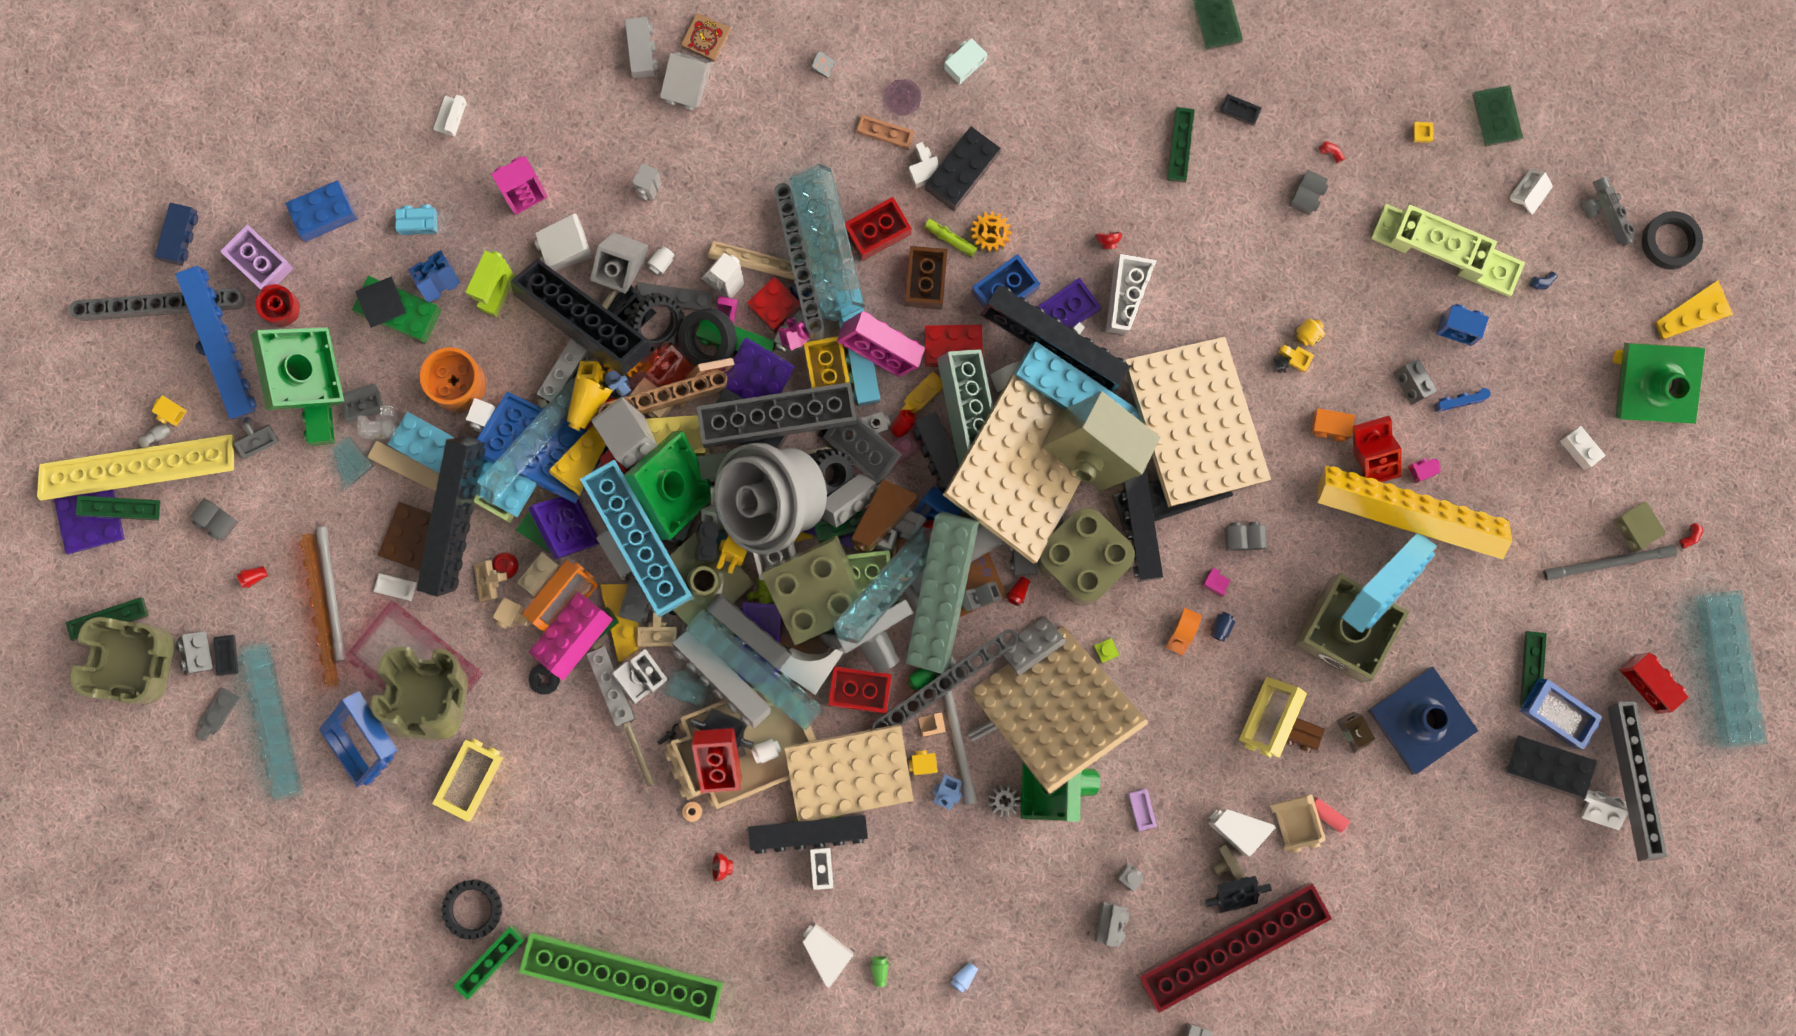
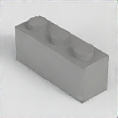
M648 17L625 19L633 79L655 76L658 64L657 58L653 59V52H656L655 41H651V35L654 34L653 24L649 23Z
M861 473L827 497L822 519L836 528L871 503L877 491L876 482Z

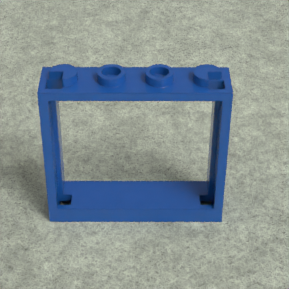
M359 691L344 698L319 729L357 788L363 784L366 786L375 781L374 778L378 777L381 771L388 767L387 764L394 760L393 756L398 751ZM349 715L378 757L370 768L341 726Z

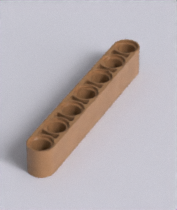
M713 371L624 397V399L643 415L721 392L727 386V376L723 371ZM715 378H721L724 382L720 385H717L713 382V380ZM702 383L705 385V388L697 390L695 385ZM680 388H683L687 391V393L683 396H680L676 393V391ZM660 394H666L668 396V399L665 401H660L658 399V396ZM647 399L650 403L648 406L643 407L639 402ZM616 400L602 404L598 408V414L605 410L607 407H609Z

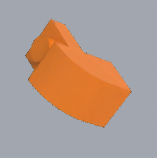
M1184 607L1165 648L1183 656L1194 639L1202 615Z

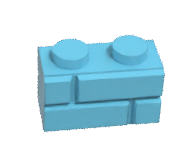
M409 205L401 206V209H396V231L399 235L438 234L436 209L431 205H421L420 208H413Z

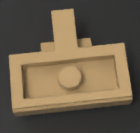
M492 561L474 564L479 601L487 602L497 599L496 588L499 587V582L507 580L506 572L496 573V570H493Z
M653 612V622H649L648 627H638V647L673 646V642L677 640V627H666V622H662V616L658 617L655 612Z

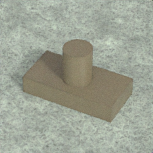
M1228 843L1220 845L1219 849L1225 860L1213 865L1217 875L1220 876L1231 870L1236 880L1246 877Z

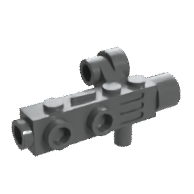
M1607 176L1592 182L1599 200L1596 201L1595 198L1581 203L1583 211L1585 210L1588 218L1600 214L1598 210L1603 208L1618 244L1621 243L1622 246L1634 242L1632 239L1635 237L1634 227L1628 222L1626 217L1627 211L1620 204L1621 195L1619 193L1616 194Z

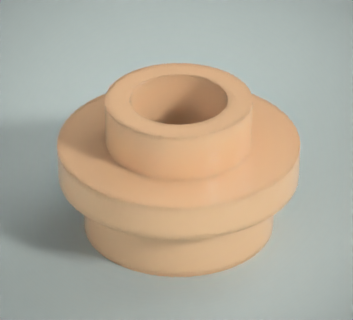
M689 802L683 807L682 813L686 820L694 822L701 817L702 808L696 802ZM690 808L696 810L695 815L691 816L689 814Z

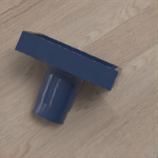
M1429 667L1367 710L1412 775L1418 774L1478 732L1474 723L1434 667ZM1429 710L1435 718L1433 728L1426 721V715Z

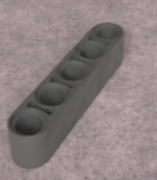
M718 593L706 607L712 615L777 669L780 670L792 655L787 648L722 594Z

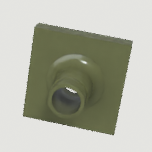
M695 531L669 556L693 596V599L673 609V611L699 636L711 624L707 619L712 621L716 619L706 607L718 593L734 603L754 582L737 565H735L732 574L728 573L730 562L725 561L721 569L716 568L721 551L718 550L720 545L716 541L717 554L714 561L711 563L696 562L694 551L698 541ZM700 570H706L712 577V586L705 592L696 589L693 583L694 575Z

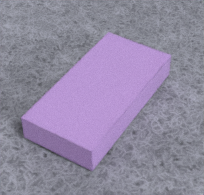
M1147 788L1128 793L1137 831L1157 827Z

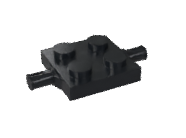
M711 708L703 722L693 718L690 721L689 726L700 729V731L734 728L737 749L743 746L751 750L754 742L744 739V731L747 726L739 718Z
M1256 876L1243 877L1232 882L1226 881L1217 885L1216 897L1205 899L1206 907L1218 905L1220 913L1258 904V898L1261 893L1272 891L1271 885L1268 883L1258 886Z

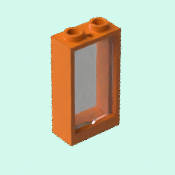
M566 560L524 610L522 615L545 632L578 591L586 598L592 594L598 586L593 581L595 577L587 570L583 573L584 568L576 561L572 564Z

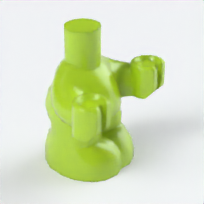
M758 578L756 581L759 589L756 593L751 591L749 594H746L748 600L759 599L760 603L775 604L764 579L760 580Z

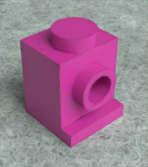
M1425 458L1408 466L1415 483L1441 473V465L1436 458L1430 461L1428 458Z

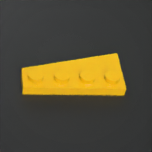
M1717 280L1655 322L1661 339L1664 340L1731 316L1733 313L1719 280Z
M594 425L549 471V474L579 496L584 488L580 479L592 473L607 446Z
M600 584L605 608L609 607L619 621L611 629L618 662H624L625 658L639 649L637 646L639 623L618 616L628 584Z

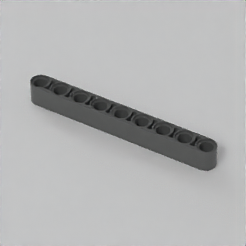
M780 183L775 187L774 194L809 338L818 341L824 337L825 329L790 186L786 183ZM791 226H795L794 229H791V230L788 229V228L791 227ZM793 243H799L797 246H791ZM799 259L803 260L801 263H796ZM802 276H807L805 280H800ZM806 293H811L809 297L803 296ZM810 310H815L813 314L807 313ZM814 327L820 328L817 331H811V329Z
M236 289L214 290L216 297L219 298L216 305H219L221 310L240 309L245 304V297ZM182 292L77 300L69 306L70 314L80 321L190 313ZM237 295V300L231 303L232 297ZM180 300V304L174 307V303ZM161 301L160 307L155 309L156 303ZM142 303L141 308L136 310V306ZM122 305V309L117 312V307ZM103 306V310L98 313L99 307ZM84 307L83 313L78 314L79 310Z
M1010 629L1004 630L875 721L872 729H877L880 723H884L886 727L898 724L904 725L1013 648L1018 642L1017 634ZM1008 633L1014 635V642L1011 644L1004 642V636ZM994 644L997 645L998 653L990 655L988 647ZM975 656L982 658V664L978 667L972 664V659ZM959 667L966 669V675L963 678H959L956 675V670ZM944 678L950 680V687L947 689H943L940 686V682ZM928 689L934 691V698L932 700H926L924 697ZM913 700L919 705L915 712L909 710V703ZM895 712H900L903 716L902 721L899 723L893 720Z

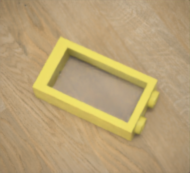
M1266 676L1239 741L1244 743V747L1250 751L1255 752L1257 749L1260 750V754L1269 758L1272 755L1280 757L1307 693L1299 687Z
M474 738L471 741H464L432 803L465 821L472 820L503 757L499 756L500 751L492 747L487 750L482 747V742Z

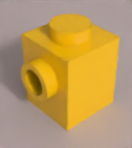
M580 361L577 375L592 380L603 387L606 372L598 361Z
M162 395L161 398L155 401L152 412L157 414L155 418L166 424L168 421L177 426L187 410Z
M927 750L915 751L916 755L912 756V760H908L909 771L913 772L914 775L938 773L935 753L927 754Z

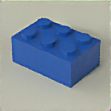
M338 180L285 203L299 236L305 242L357 220L345 189Z
M1017 254L972 286L971 293L984 309L999 285L1008 287L1013 294L1026 299L1039 289L1041 283Z

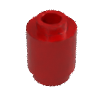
M901 410L891 423V433L899 438L907 435L915 423V414L911 410Z

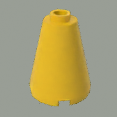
M576 375L567 421L570 422L569 426L578 431L580 428L585 429L598 412V408L611 395L612 390L604 388L585 377Z

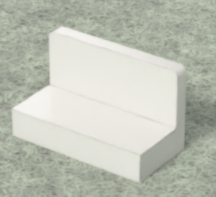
M456 95L455 98L444 97L433 128L434 131L455 137L467 103L464 97Z
M1530 169L1509 198L1514 203L1524 205L1528 213L1533 214L1553 185L1545 172Z

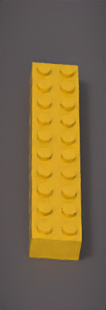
M1325 465L1318 482L1319 504L1502 560L1512 543L1510 523L1502 517L1496 518L1482 511L1470 510L1466 506H1457L1446 500L1434 499L1430 495H1421L1410 489L1404 490L1390 483L1378 482L1374 478L1359 476L1355 472H1345L1335 466L1329 467Z

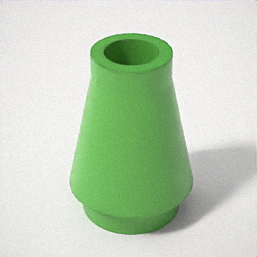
M885 956L872 957L869 964L875 987L886 986L889 962Z

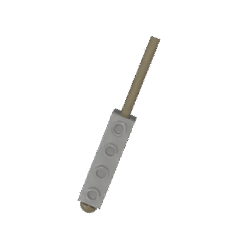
M610 290L602 303L603 307L609 308L618 290ZM572 338L537 392V395L541 398L538 399V406L541 409L548 410L552 407L551 405L557 408L577 375L580 361H586L590 355L588 350Z
M596 641L589 648L590 653L587 654V657L614 723L617 727L623 725L647 786L655 784L630 723L636 720L635 714L626 693L611 674L616 668L608 648L603 647L600 642Z

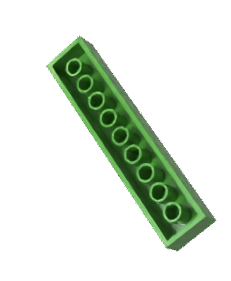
M537 932L529 934L519 970L521 974L713 1023L715 1020L724 981Z

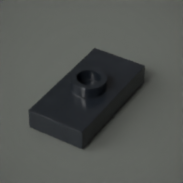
M1227 94L1220 113L1254 126L1262 107Z
M235 635L214 637L217 676L238 674Z

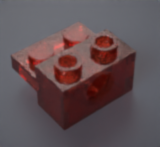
M664 341L639 370L658 387L686 380V376L694 367L671 344Z

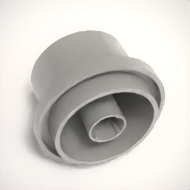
M763 443L747 444L733 449L726 455L719 466L715 480V503L719 518L729 536L739 546L749 552L770 554L788 547L800 532L814 527L824 514L827 490L823 474L816 462L799 449L786 448L778 450L771 445Z

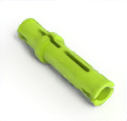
M931 218L924 227V229L937 236V239L940 241H946L971 258L978 249V247L948 230V227H943Z

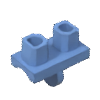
M616 371L608 372L605 381L609 389L612 390V395L616 396L618 394L619 397L623 398L630 396L632 391L628 387L629 383L626 376L622 377Z

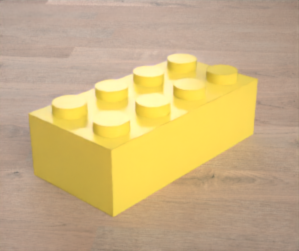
M698 415L646 419L657 445L671 432L683 431L696 456L707 455L706 448L702 445Z

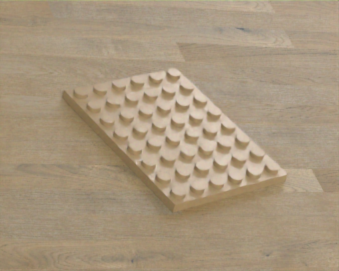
M1225 337L1125 360L1131 366L1127 372V377L1141 422L1161 437L1152 457L1168 507L1271 480Z
M1012 374L943 495L1034 564L1038 562L1048 543L1047 539L1053 534L1081 480L1074 475L1073 470L1042 447L1061 409Z
M1064 626L1057 630L1067 643L1019 676L1010 664H1007L969 691L976 703L1049 794L1148 724L1141 712Z

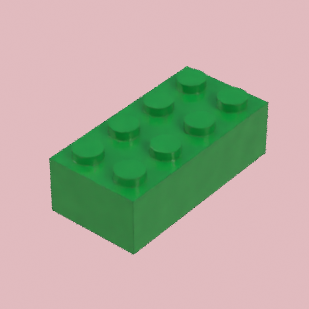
M368 276L362 288L380 280ZM398 289L407 313L379 325L426 344L442 310L438 305ZM357 297L352 311L366 318Z

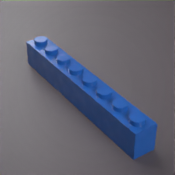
M195 266L175 273L229 419H237L256 412V401L253 396H250L248 391L250 389L249 382L242 375L243 366L240 360L236 359V347L229 340L228 335L230 332L227 325L223 324L221 319L223 313L220 306H217L215 303L216 294L213 288L209 287L207 271L202 267Z

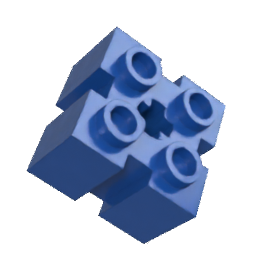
M441 250L429 256V260L424 263L419 262L408 269L416 286L427 302L438 299L442 291L446 289L453 290L461 283Z

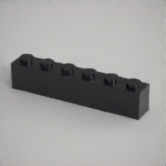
M1145 468L1142 475L1122 482L1123 491H1121L1122 502L1126 504L1124 518L1129 523L1127 537L1132 542L1135 554L1133 575L1134 578H1137L1138 582L1163 578Z
M866 815L748 827L750 851L754 850L755 854L766 853V849L774 848V852L786 851V847L794 846V850L806 849L805 845L812 844L813 848L825 847V843L833 842V846L845 845L844 841L851 840L853 844L864 843V839H868Z

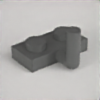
M250 417L244 418L242 426L247 435L234 441V445L243 460L279 442L270 424L254 431L251 426L252 419Z

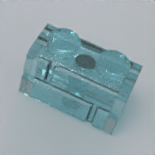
M681 670L678 673L673 672L665 694L704 707L711 686L704 685L698 676L695 680L689 678L690 674Z

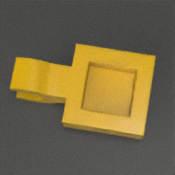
M1283 345L1278 351V354L1290 359L1289 365L1303 373L1306 372L1314 357L1313 354L1299 346L1293 350L1287 345Z

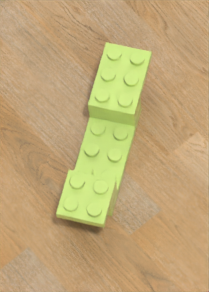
M1385 204L1371 237L1372 240L1400 252L1406 253L1410 248H1414L1459 267L1460 270L1457 276L1507 297L1512 296L1525 262L1495 250L1497 241L1410 204L1404 211Z

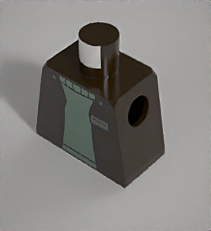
M1351 712L1336 720L1354 753L1371 745L1376 740L1362 714Z

